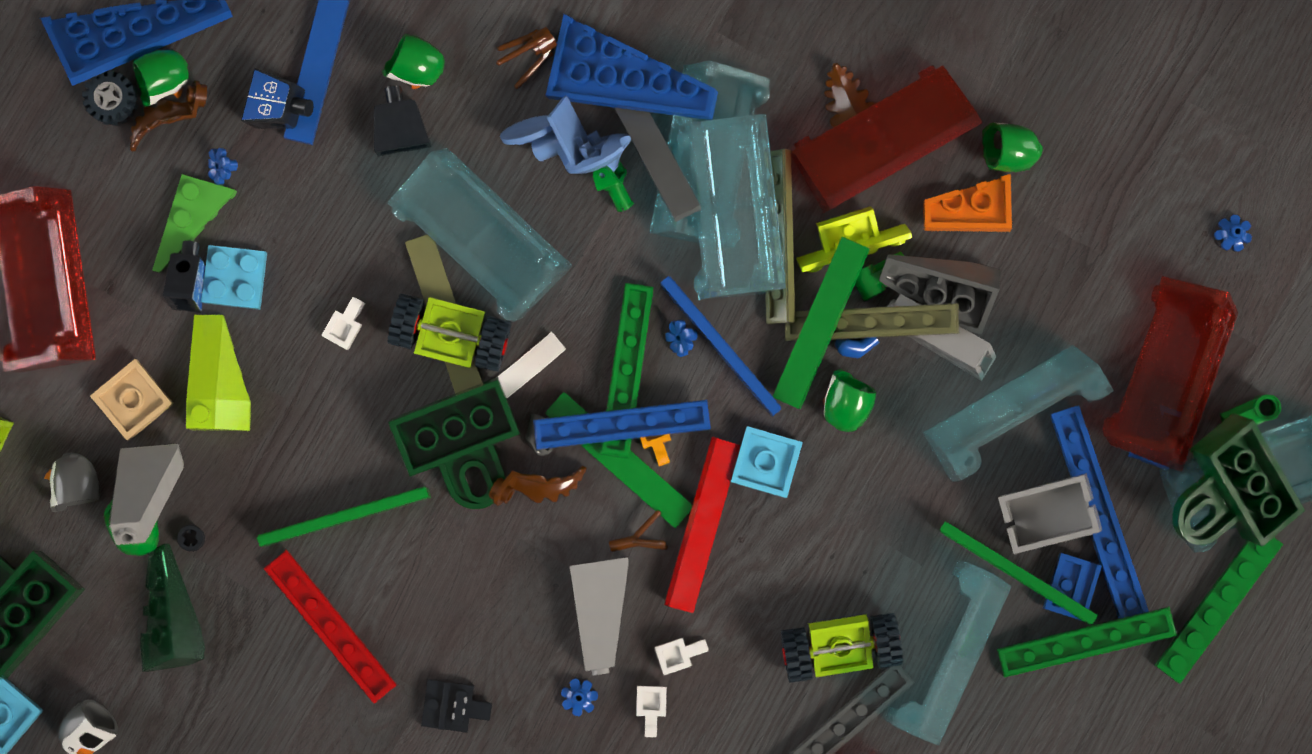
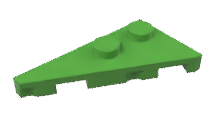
M182 174L152 271L161 273L164 268H167L170 255L181 251L183 241H193L204 229V226L218 215L217 212L228 200L235 197L237 191Z

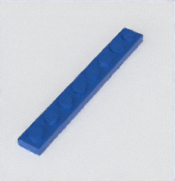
M1078 405L1050 414L1070 477L1085 473L1088 476L1094 498L1088 502L1089 505H1096L1102 526L1101 532L1091 534L1090 536L1102 566L1101 568L1118 619L1148 612L1149 610L1080 407Z

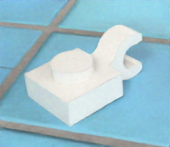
M352 297L344 314L335 310L321 336L349 350L362 324L355 320L364 308L365 303Z
M683 638L655 647L664 675L692 666L689 657L708 652L709 650L705 639L685 646Z
M637 686V716H645V737H657V716H666V687Z

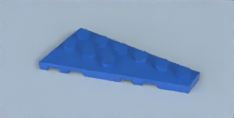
M156 0V4L141 6L139 2L95 9L92 14L78 16L77 12L66 14V18L52 20L51 17H43L40 19L72 86L233 16L225 0H175L169 2L167 0Z
M565 14L563 15L546 96L549 99L561 100L564 96H567L570 102L706 120L713 119L718 96L715 88L688 75H684L612 37L599 33L586 24L583 25Z

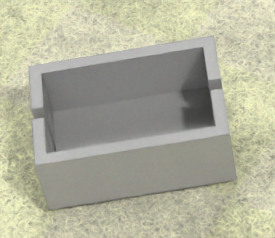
M1087 473L998 497L1005 523L1012 520L1015 522V525L1007 528L1013 554L1102 531L1096 505H1089L1088 502L1094 498Z

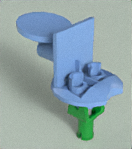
M567 96L560 100L549 115L525 119L506 128L500 134L501 141L507 145H521L532 142V151L539 161L559 155L566 171L570 174L593 172L597 191H608L617 212H622L623 209L625 211L634 205L623 184L627 170L619 161L621 154L631 141L630 135L617 133L601 138L598 131H594L587 136Z

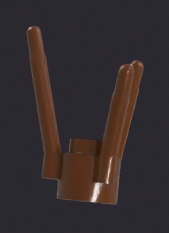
M546 27L539 31L535 29L525 36L497 47L498 51H503L527 42V44L497 60L496 64L498 66L529 49L536 56L541 54L540 58L514 85L515 89H519L547 59L554 55L551 50L557 46V43Z

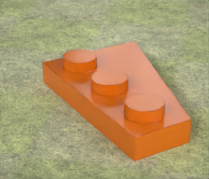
M1011 174L1001 176L993 181H984L960 191L955 190L925 199L923 203L924 231L1010 232L1012 229Z

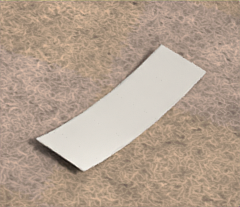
M552 331L519 360L497 376L506 398L511 396L566 350Z

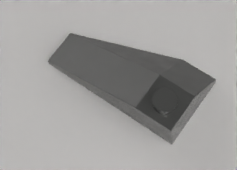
M888 254L879 281L905 297L913 298L923 305L958 304L959 326L967 331L982 335L1000 290L1001 270L974 262Z

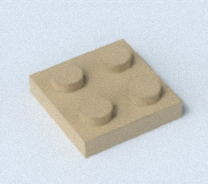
M137 359L130 362L90 395L127 441H130L174 404Z

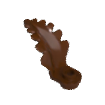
M834 63L832 70L827 73V76L831 77V79L825 81V85L832 89L824 92L826 97L834 99L825 106L827 111L836 113L830 119V124L833 127L848 132L853 150L857 156L864 159L875 158L880 153L882 144L878 127L874 121L878 105L875 102H865L869 91L867 89L857 91L860 80L856 78L851 81L853 72H846V66L841 67L838 63Z
M194 80L192 86H187L186 102L184 103L162 99L157 102L156 107H145L144 117L137 116L135 118L136 125L131 127L130 150L136 151L142 138L160 125L196 118L198 107L204 108L206 104L207 85L200 84V81Z
M582 465L570 475L548 479L538 474H522L511 471L506 479L501 477L497 479L490 490L489 498L493 499V503L497 506H500L503 502L507 504L516 490L536 503H541L544 498L551 502H557L559 494L567 497L570 495V489H577V483L582 481L587 468Z

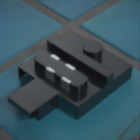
M428 679L421 726L468 733L469 718L490 721L492 703L472 700L475 685Z

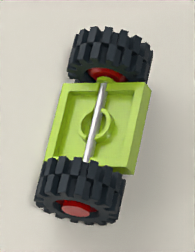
M403 293L399 295L393 311V317L391 318L388 344L411 350L417 338V332L420 331L414 354L471 368L476 348L479 346L475 366L499 372L509 340L511 321L488 316L484 330L480 335L486 314L485 311L429 297L422 320L424 299Z
M887 613L870 616L872 636H870L867 614L809 623L811 646L808 645L804 627L781 630L783 659L789 683L813 679L810 660L812 658L816 677L872 669V649H874L879 669L903 665L902 644L895 614Z

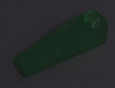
M164 543L148 554L146 588L150 591L148 605L143 607V616H148L146 633H141L140 638L142 672L189 666L204 659L205 644L201 626L171 546Z

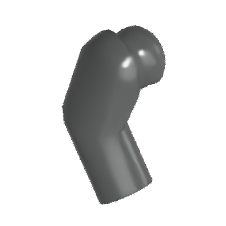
M531 414L526 441L536 454L540 456L548 455L552 452L553 448L536 450L533 420L545 419V417Z

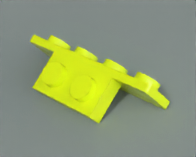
M869 206L816 223L823 249L797 257L796 260L802 272H817L823 266L831 263L841 237L870 248L868 253L870 255L877 252L879 248L888 245H902L907 239L912 238V233L906 224L879 231L874 210Z

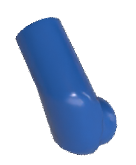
M876 337L862 338L860 341L836 339L835 348L840 355L857 359L874 348L879 341Z

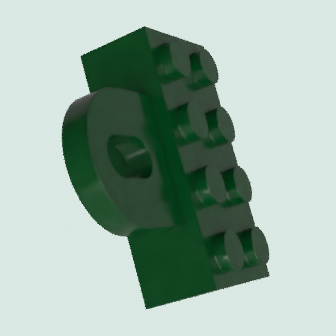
M498 377L389 420V426L410 477L439 466L451 497L459 505L469 509H483L493 504V499L489 498L490 490L498 478L505 479L503 467L493 444L520 434ZM475 466L482 471L488 487L484 495L477 496L472 493L465 477V472L469 467Z
M1233 413L1190 449L1205 475L1179 496L1173 508L1172 522L1176 533L1185 541L1195 545L1212 543L1234 525L1242 539L1263 547L1300 516L1305 509L1254 420ZM1209 504V514L1191 528L1190 520L1192 516Z
M32 551L17 569L0 555V679H6L14 672L85 590L42 551Z

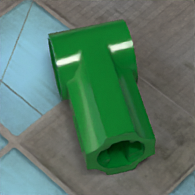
M901 251L894 254L904 256ZM886 259L874 266L871 264L861 269L855 286L864 302L887 290L886 287L888 286L879 281Z
M1258 395L1252 400L1219 415L1221 422L1234 413L1252 419L1256 425L1277 418L1281 412V403L1273 395ZM1264 399L1269 401L1272 407L1271 412L1267 416H1264L1259 411V404Z

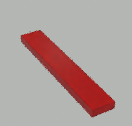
M715 437L711 438L666 596L665 606L694 613L741 445Z
M285 550L263 568L374 704L398 685L288 550Z

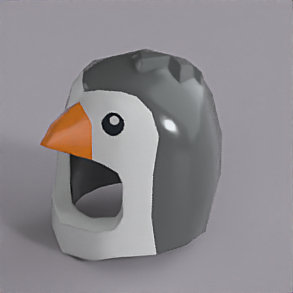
M73 452L64 453L61 458L53 463L52 469L44 477V479L50 480V506L53 512L63 511L70 506L99 500L100 485L97 472L93 463L81 454Z
M84 700L75 705L66 714L58 732V740L62 750H65L68 754H93V752L99 750L117 736L118 725L113 715L103 705L94 700Z

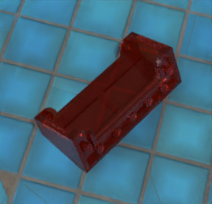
M934 65L929 66L918 73L920 79L812 140L808 135L794 143L796 149L791 152V156L823 213L983 123L944 66L935 69Z
M31 186L0 195V263L12 343L6 344L1 352L3 371L26 372L96 360L71 190Z
M1162 276L1160 284L1155 285L1152 292L1151 300L1155 302L1156 311L1118 413L1114 412L1111 417L1108 416L1106 418L1103 433H1105L1104 436L1113 446L1182 472L1239 313L1229 292Z

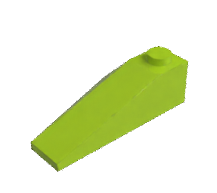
M194 315L186 400V429L250 431L251 401L237 362L224 315Z

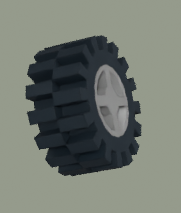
M108 70V73L104 72L97 77L90 78L92 80L90 84L85 83L84 87L87 89L86 92L82 91V97L85 98V101L82 102L87 108L86 111L97 121L105 125L111 124L115 126L118 125L117 122H127L126 118L128 116L132 118L134 115L132 113L133 109L137 110L138 108L136 100H139V96L136 93L137 89L123 74Z

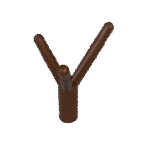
M657 510L632 536L609 541L611 552L637 546L667 550L668 546L663 540L639 539L661 515V511Z

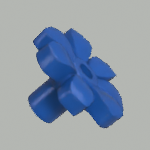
M211 149L209 151L211 159H208V167L211 170L208 172V176L212 181L214 180L216 185H223L226 179H230V171L237 170L238 163L235 159L230 160L226 157V149Z
M1232 215L1229 221L1223 218L1218 222V226L1222 230H1217L1214 233V237L1216 240L1223 239L1221 243L1222 249L1227 251L1232 246L1235 252H1239L1244 249L1243 243L1251 242L1252 235L1246 233L1251 228L1248 221L1240 223V217Z
M684 320L672 321L669 324L670 332L665 333L666 342H672L670 349L673 353H677L679 357L686 356L688 351L693 348L692 341L697 340V332L692 328H686Z
M572 679L570 681L571 688L563 687L561 695L567 698L562 702L563 708L565 710L573 708L572 713L574 716H581L583 709L588 713L592 712L594 705L591 701L598 699V692L590 691L592 687L590 681L585 680L580 685L578 679ZM580 695L582 699L578 700L576 696Z

